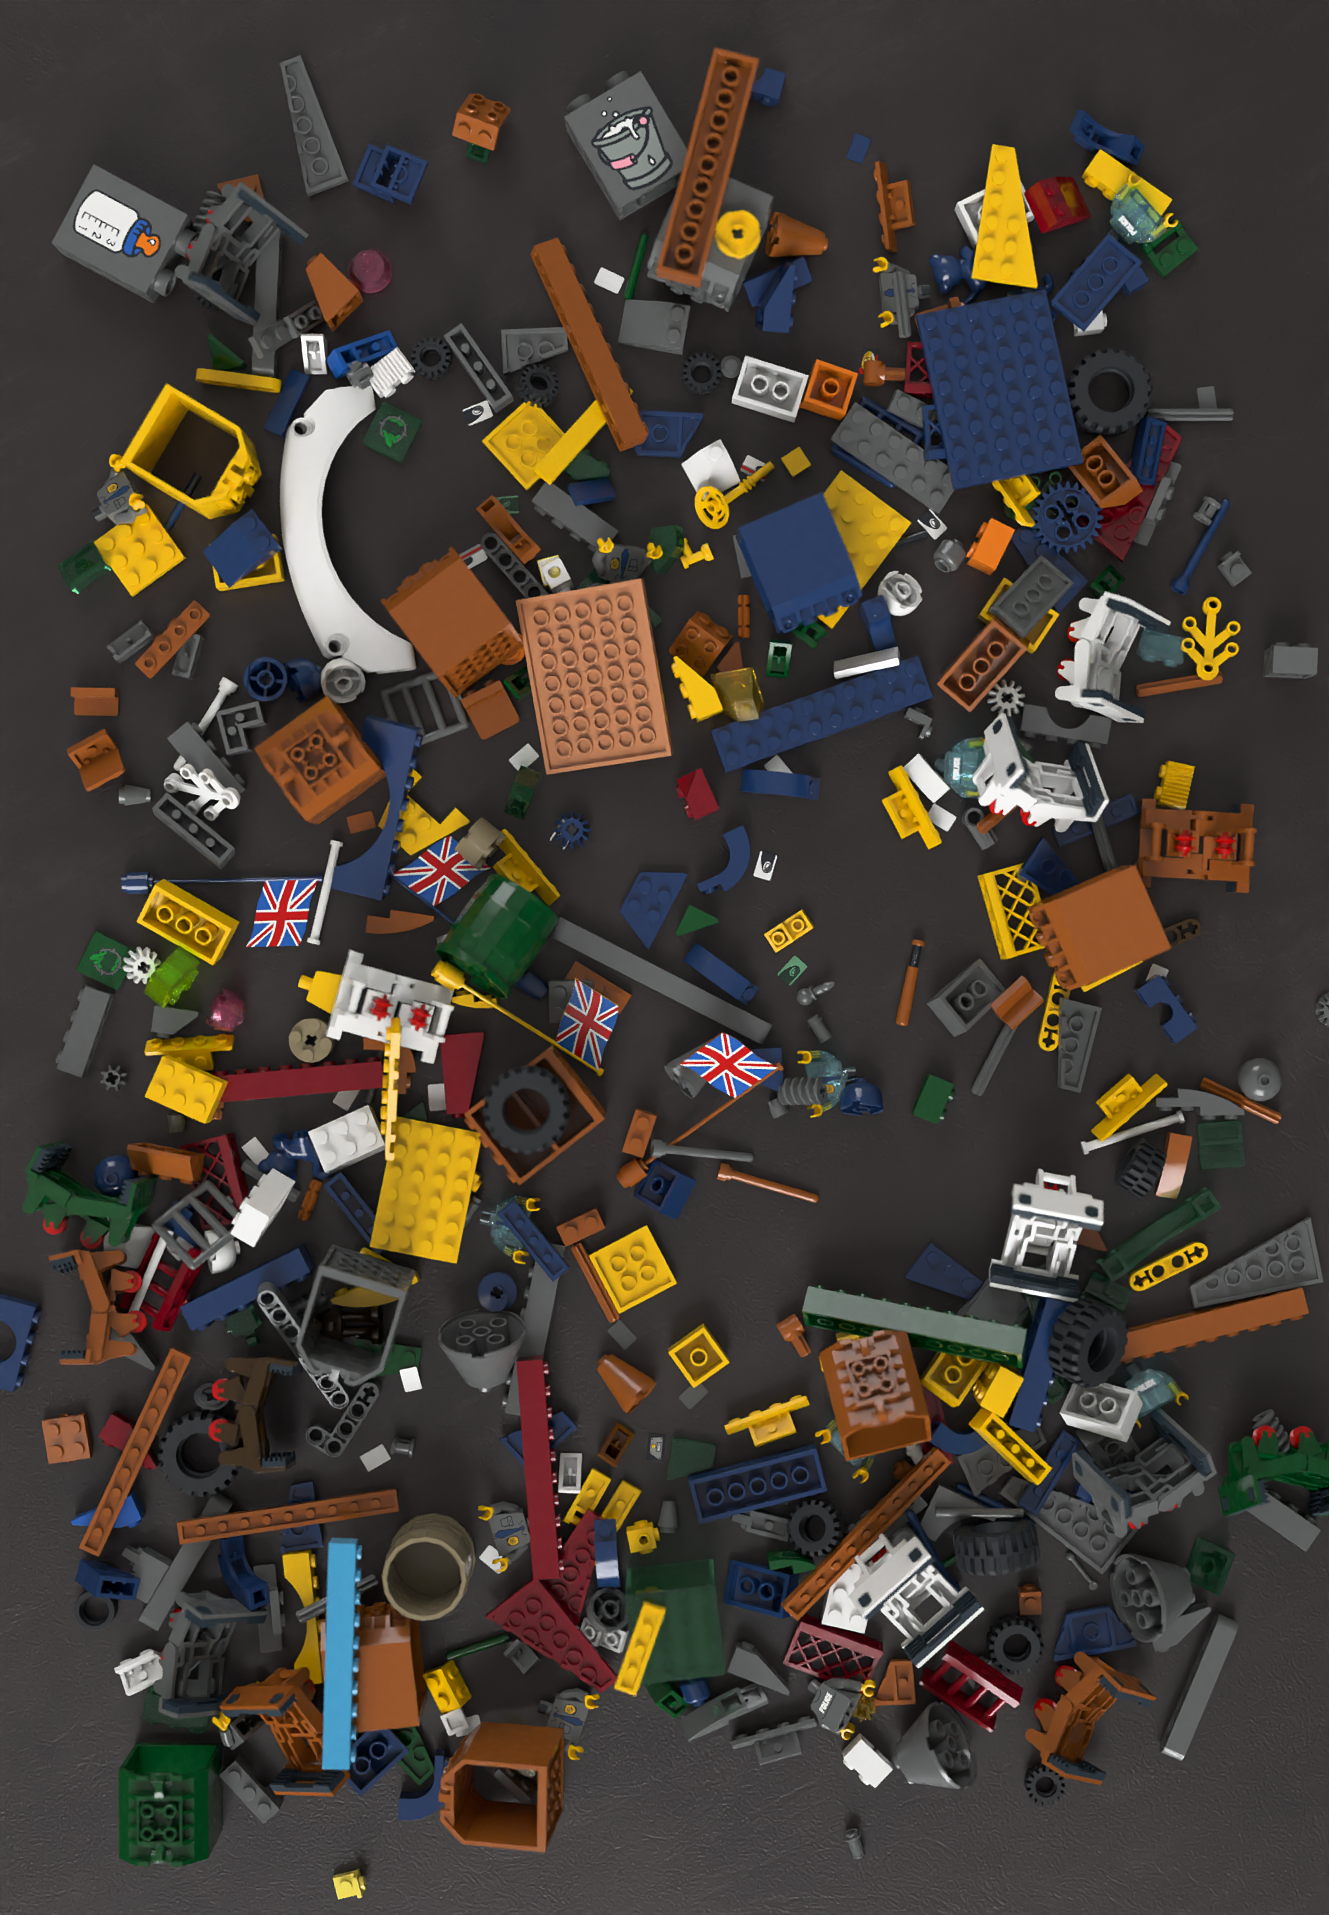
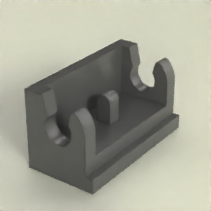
M142 619L106 647L112 652L117 662L123 663L155 639L156 636Z
M193 634L178 650L172 675L194 680L204 637Z

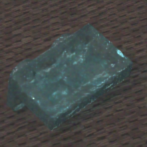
M1143 629L1137 655L1142 656L1143 661L1154 663L1155 660L1164 661L1163 665L1176 667L1184 662V652L1181 650L1180 644L1185 638Z

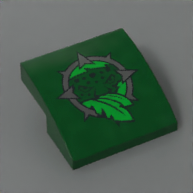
M95 930L76 970L118 990L127 973L123 970V966L127 965L123 960L124 958L131 957L128 953L130 950L136 953V950Z
M791 1549L767 1551L770 1570L792 1566L794 1574L815 1570L813 1556L804 1555L801 1553L802 1551Z

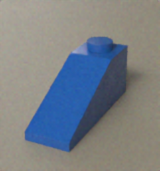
M390 330L336 348L331 352L326 361L335 379L347 376L346 373L350 370L348 365L358 360L361 364L366 362L368 365H371L384 358L398 346Z
M136 1491L129 1493L114 1525L115 1528H122L127 1525L129 1528L140 1524L141 1519L146 1515ZM97 1507L75 1516L71 1520L72 1525L89 1526Z

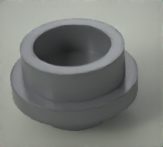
M727 356L722 360L721 372L725 377L735 378L740 374L742 363L738 357Z

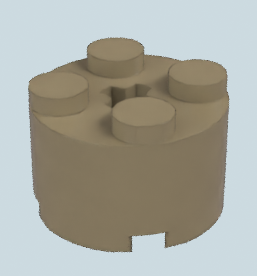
M482 817L468 830L469 832L465 838L463 837L455 847V851L477 870L486 863L487 860L485 858H491L499 849L497 846L506 838L502 832Z
M308 1018L298 1022L289 1034V1045L291 1051L298 1059L304 1062H317L327 1058L333 1052L336 1039L327 1037L325 1034L328 1022L320 1018ZM309 1035L317 1037L315 1044L308 1042L310 1039Z

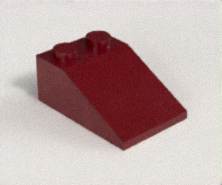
M1054 176L1041 180L1024 193L1042 234L1091 217L1073 177Z

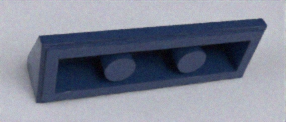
M803 255L789 261L795 264V268L798 269L797 282H794L793 290L812 282V277ZM780 265L743 281L747 299L752 307L757 306Z
M291 369L263 429L284 438L287 428L311 381L310 376Z
M1146 416L1139 421L1130 472L1139 484L1153 486L1155 485L1167 422L1150 416Z

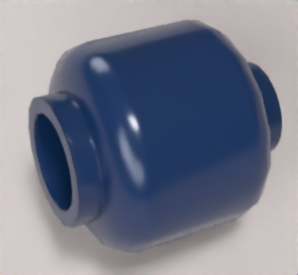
M699 1672L683 1676L680 1689L684 1701L688 1704H693L694 1707L705 1704V1699L711 1695L706 1676Z

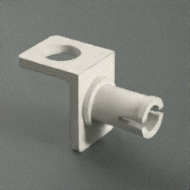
M560 558L541 567V571L553 594L572 591L575 588ZM552 567H559L561 574L557 578H552L549 576V570Z

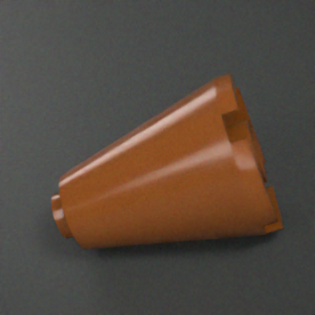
M781 212L773 213L769 223L772 225L771 231H767L765 250L766 254H768L767 256L821 255L823 251H826L828 238L825 232Z
M605 1354L597 1362L599 1365L597 1371L626 1414H630L636 1409L640 1402L657 1385L654 1379L613 1354L609 1356Z

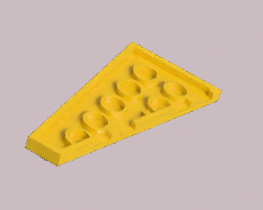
M993 144L990 153L971 279L1037 289L1038 285L1015 148Z
M391 1017V1026L386 1027V1040H389V1043H385V1056H388V1059H384V1072H387V1075H383L382 1088H386V1090H383L381 1094V1104H385V1106L380 1108V1119L384 1120V1122H381L380 1134L385 1135V1160H394L397 1111V1079L401 1032L400 1018Z

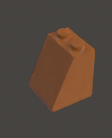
M320 253L308 261L305 269L323 317L329 328L334 332L364 300L359 290Z

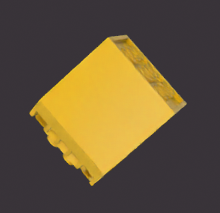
M168 384L165 385L120 461L141 479L208 519L240 512L245 504L246 497H251L255 491L251 486L257 483L262 475L255 445L240 427ZM188 410L235 437L240 444V448L223 473L212 495L198 500L191 499L150 474Z

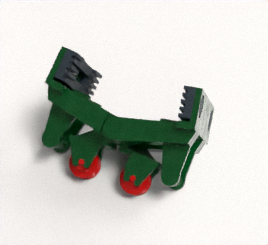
M63 1141L38 1146L25 1170L27 1182L30 1186L23 1204V1211L27 1214H32L35 1211H42L44 1209L43 1227L51 1235H56L66 1230L69 1216L80 1215V1217L88 1221L81 1232L80 1241L84 1247L89 1249L100 1246L109 1232L108 1241L110 1245L118 1246L121 1243L128 1242L139 1215L143 1214L152 1205L158 1177L141 1175L137 1179L124 1180L126 1185H123L122 1188L125 1189L121 1191L124 1194H119V1197L98 1194L70 1177L71 1175L63 1172L62 1168H60L65 1165L63 1164L67 1161L65 1158L69 1157L67 1154L71 1153L70 1150L73 1149V1146Z
M1265 1425L1255 1429L1252 1438L1246 1436L1239 1442H1231L1228 1445L1229 1475L1223 1477L1222 1486L1218 1488L1223 1517L1237 1515L1254 1507L1270 1503V1500L1266 1499L1269 1498V1495L1265 1494L1268 1493V1490L1264 1489L1267 1488V1485L1263 1483L1271 1480L1308 1488L1309 1491L1313 1492L1309 1494L1312 1497L1309 1499L1312 1502L1309 1503V1506H1312V1508H1309V1511H1312L1309 1513V1516L1324 1517L1329 1515V1440L1324 1444L1318 1443L1310 1428L1300 1426L1290 1432L1291 1453L1286 1454V1452L1278 1451V1440L1275 1430Z

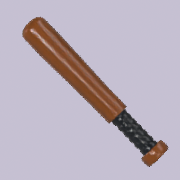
M912 940L914 947L910 965L907 967L896 1016V1024L901 1026H907L909 1023L919 970V957L922 947L925 946V941Z

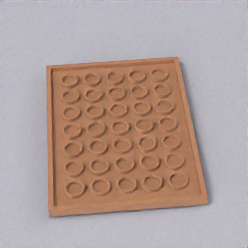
M644 578L516 600L546 775L674 755Z

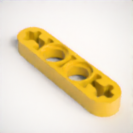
M204 368L197 369L195 379L206 384L280 393L282 382L276 378Z
M1055 971L1052 974L1038 1035V1045L1045 1051L1054 1050L1058 1046L1059 1022L1055 1026H1050L1047 1023V1017L1050 1014H1056L1059 1018V1005L1052 1002V996L1054 993L1060 992L1064 999L1069 1000L1071 991L1066 989L1065 992L1062 989H1054V985L1059 986ZM1045 1027L1057 1030L1056 1034L1051 1032L1050 1039L1054 1040V1043L1049 1044L1048 1047H1045L1046 1043L1042 1042L1043 1038H1047L1049 1033L1044 1031Z
M1198 1241L1191 1242L1134 1270L1128 1276V1284L1136 1291H1143L1205 1260L1208 1255L1207 1247ZM1195 1246L1199 1249L1202 1248V1251H1200L1201 1256L1192 1255L1189 1257L1191 1261L1188 1262V1258L1183 1252L1186 1251L1187 1254H1191L1194 1252ZM1174 1256H1182L1183 1264L1180 1267L1172 1265ZM1156 1265H1161L1164 1269V1273L1160 1277H1155L1152 1274V1269ZM1147 1270L1152 1281L1149 1282V1279L1145 1278L1141 1281V1286L1133 1284L1136 1280L1135 1276L1138 1275L1142 1278L1146 1276L1144 1271Z

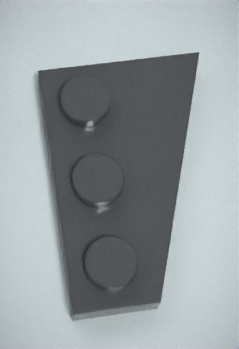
M563 327L501 330L503 375L568 351V337Z

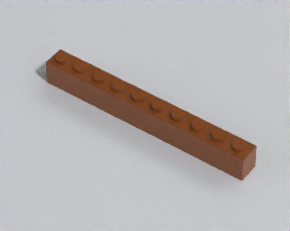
M558 238L534 245L530 254L619 451L621 452L643 444L648 437L647 425L641 421L639 408L631 399L630 388L621 377L620 366L612 357L610 344L605 342L603 329L600 323H597L595 320L593 307L585 298L584 287L581 283L579 284L576 278L575 267L569 263L565 246L560 243Z
M1296 1287L1252 1296L1128 1328V1334H1126L1128 1342L1125 1345V1354L1120 1360L1121 1364L1131 1363L1134 1361L1133 1358L1140 1356L1143 1359L1150 1358L1160 1351L1170 1353L1176 1351V1347L1183 1345L1185 1348L1197 1345V1342L1203 1340L1213 1342L1222 1335H1227V1337L1240 1334L1239 1331L1246 1329L1248 1331H1256L1266 1324L1276 1326L1282 1324V1320L1289 1318L1291 1321L1302 1319L1303 1315L1309 1314L1303 1288Z

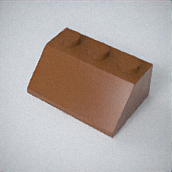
M1101 435L1081 449L1082 464L1069 466V469L1100 508L1125 505L1143 491L1137 479Z
M145 1142L128 1144L127 1146L131 1169L139 1171V1175L151 1176L153 1173L158 1174L159 1178L164 1180H172V1177L179 1178L180 1183L193 1184V1181L201 1180L205 1154Z

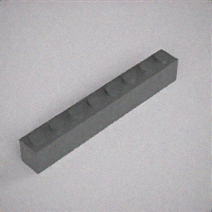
M549 1240L563 1258L565 1251L564 1243ZM536 1261L535 1265H530L528 1278H532L530 1287L526 1286L524 1293L527 1305L526 1308L522 1307L520 1317L525 1323L526 1335L513 1363L515 1364L514 1370L508 1375L506 1385H510L509 1394H504L502 1406L506 1407L505 1413L520 1416L516 1360L517 1357L544 1355L559 1277L552 1281Z

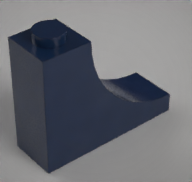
M883 595L861 603L858 611L874 651L898 647L891 625V615Z

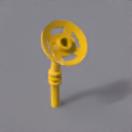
M769 461L752 476L748 475L747 479H743V483L739 482V486L725 496L713 486L700 488L695 496V509L700 520L712 529L723 527L729 518L728 504L744 492L748 493V489L752 490V486L755 487L759 480L775 468L774 465ZM708 491L710 494H708L705 497V500H703L704 494ZM704 508L713 516L712 520L706 515Z

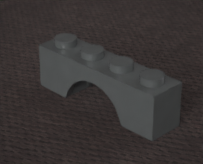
M1024 704L1021 710L1018 732H1022L1023 736L1028 738H1036V735L1045 736L1044 740L1058 742L1059 738L1065 739L1066 744L1076 745V742L1079 741L1088 743L1090 748L1101 749V746L1108 745L1112 718L1089 715L1079 727L1065 729L1057 726L1051 720L1046 707Z

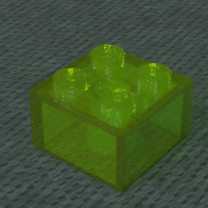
M179 946L151 975L144 993L163 1009L169 1003L174 1005L180 998V993L183 989L187 991L195 982L194 978L199 973L197 968L200 962Z

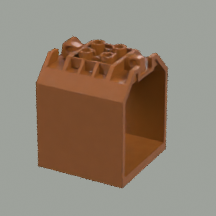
M450 547L448 549L450 552L439 561L435 559L431 563L427 562L422 565L418 573L414 576H408L402 581V585L397 588L399 592L393 594L387 600L383 598L381 602L440 681L456 698L524 647L514 627L457 552Z
M329 696L323 698L254 748L262 763L283 789L284 794L307 822L317 825L386 776L384 768L374 752L361 740V734L341 706Z
M1121 865L1028 907L1031 922L1038 930V933L1035 934L1040 946H1045L1047 951L1044 954L1049 967H1054L1055 976L1060 987L1067 989V991L1093 983L1171 949L1135 865Z
M881 1330L873 1332V1336L854 1341H851V1338L838 1341L819 1353L846 1461L932 1440L929 1414L907 1332Z
M377 1602L373 1606L365 1607L364 1604L357 1605L356 1613H360V1626L356 1627V1636L360 1637L359 1650H355V1658H359L358 1672H355L354 1681H358V1694L354 1695V1703L358 1704L357 1717H353V1725L357 1726V1732L419 1726L427 1702L426 1683L422 1676L424 1674L419 1620L404 1616L392 1604L386 1605V1602ZM323 1619L321 1622V1659L325 1687L326 1619Z
M486 1721L480 1723L461 1740V1745L456 1749L453 1757L449 1758L448 1766L444 1767L438 1801L445 1803V1809L441 1808L440 1821L461 1844L546 1852L563 1813L565 1729ZM474 1765L537 1770L538 1805L484 1800L473 1788Z

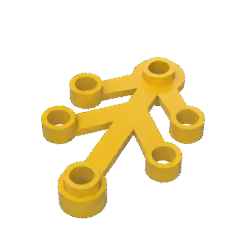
M1216 597L1207 598L1202 605V610L1207 615L1205 636L1196 626L1197 622L1193 617H1186L1182 622V628L1188 631L1204 649L1203 658L1194 648L1195 642L1193 639L1185 638L1180 644L1181 650L1186 652L1197 664V675L1203 680L1214 679L1219 672L1218 666L1229 657H1234L1239 651L1238 645L1230 642L1225 646L1224 651L1213 659L1214 649L1230 636H1235L1240 631V624L1236 621H1231L1226 626V629L1215 637L1216 614L1221 609V602ZM1214 602L1216 608H1211L1209 603ZM1186 621H1191L1193 627H1188ZM1231 625L1235 626V627H1236V631H1235V632L1231 631L1230 628H1229V626H1231ZM1189 642L1191 648H1186L1184 643ZM1228 647H1233L1235 652L1230 653ZM1204 666H1210L1211 672L1205 671Z

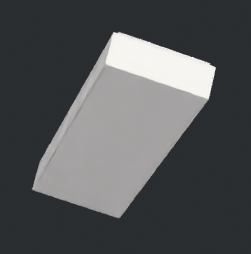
M894 647L834 661L833 673L835 679L899 665V649Z

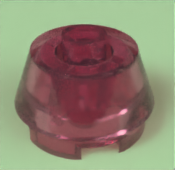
M366 249L358 252L352 258L348 274L352 284L357 289L366 293H375L385 288L392 276V266L384 253L375 249Z
M223 988V995L218 993L210 1006L211 1016L205 1018V1023L214 1030L232 1032L237 1025L239 1026L245 1017L246 1004L233 990L228 991Z

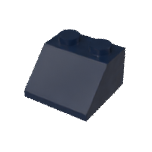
M656 1158L649 1164L648 1176L640 1181L633 1196L659 1213L677 1219L697 1180Z

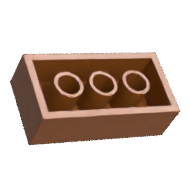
M994 615L943 673L937 685L966 710L971 712L1027 650L1031 641L1026 637L1020 638Z

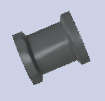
M1204 496L1202 506L1198 512L1194 513L1193 517L1205 525H1210L1212 523L1211 518L1216 510L1221 508V504L1213 498Z
M394 1435L390 1454H404L412 1458L416 1439H401Z

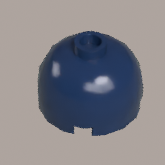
M270 657L256 659V661L248 665L244 673V686L249 694L255 699L264 702L280 698L286 692L289 684L288 673L285 667L278 660Z
M297 658L283 663V666L287 667L288 686L291 692L296 691L299 695L296 697L297 701L304 703L318 695L322 687L320 682L322 669L319 665L315 666L312 661L306 658Z
M855 1079V1083L847 1085L840 1095V1110L844 1114L862 1116V1112L870 1111V1115L881 1113L883 1111L882 1093L876 1085L869 1083L867 1079Z
M121 1154L111 1155L103 1159L97 1165L94 1173V1183L98 1191L110 1197H119V1194H124L121 1193L125 1189L122 1188L123 1185H126L124 1180L139 1178L138 1171L131 1169L129 1157Z

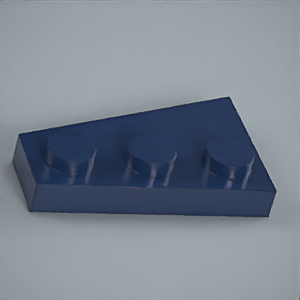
M1042 836L1017 872L1051 895L1080 884Z
M931 1242L904 1276L906 1279L969 1300L983 1283Z
M563 1410L552 1414V1418L549 1419V1427H553L554 1440H550L551 1449L559 1445L577 1428V1425ZM519 1429L501 1437L499 1440L524 1466L522 1430Z
M314 1480L291 1484L288 1504L317 1500ZM321 1523L284 1529L280 1553L323 1547Z

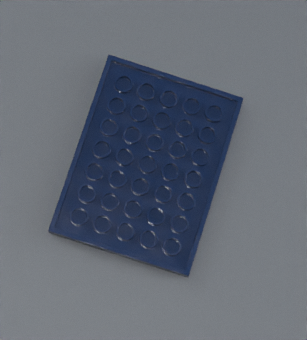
M1046 290L918 314L916 316L953 490L1083 463Z

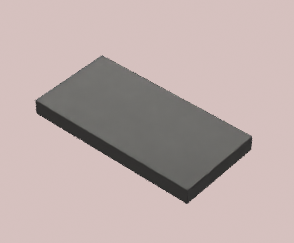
M1040 555L995 602L989 611L1023 639L1073 586L1074 582L1045 557Z

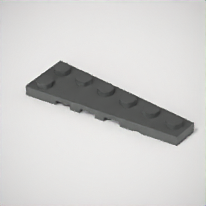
M301 55L281 62L280 66L304 184L309 197L349 180Z

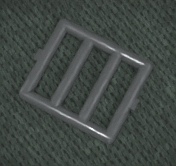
M434 671L387 687L379 692L387 714L385 719L398 722L389 696L402 692L414 726L421 728L420 734H423L421 745L466 729L469 726L461 703V694L454 698L449 690L448 693L459 722L449 726L446 725L430 682L438 678ZM421 684L438 726V730L427 734L410 688Z
M210 1180L202 1182L153 1221L151 1225L167 1243L166 1247L172 1254L175 1252L191 1270L198 1268L235 1238L231 1234L233 1228L227 1231L197 1199L208 1190L233 1218H235L238 1212L240 1213L233 1205L234 1201L229 1196L225 1197ZM189 1204L221 1236L212 1245L180 1213ZM171 1218H174L204 1250L195 1259L163 1227Z

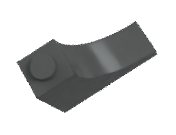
M936 1481L927 1500L928 1505L922 1510L918 1520L929 1540L931 1539L936 1542L940 1534L948 1526L961 1519L971 1517H935V1508L990 1507ZM979 1517L989 1519L994 1522L996 1520V1517Z

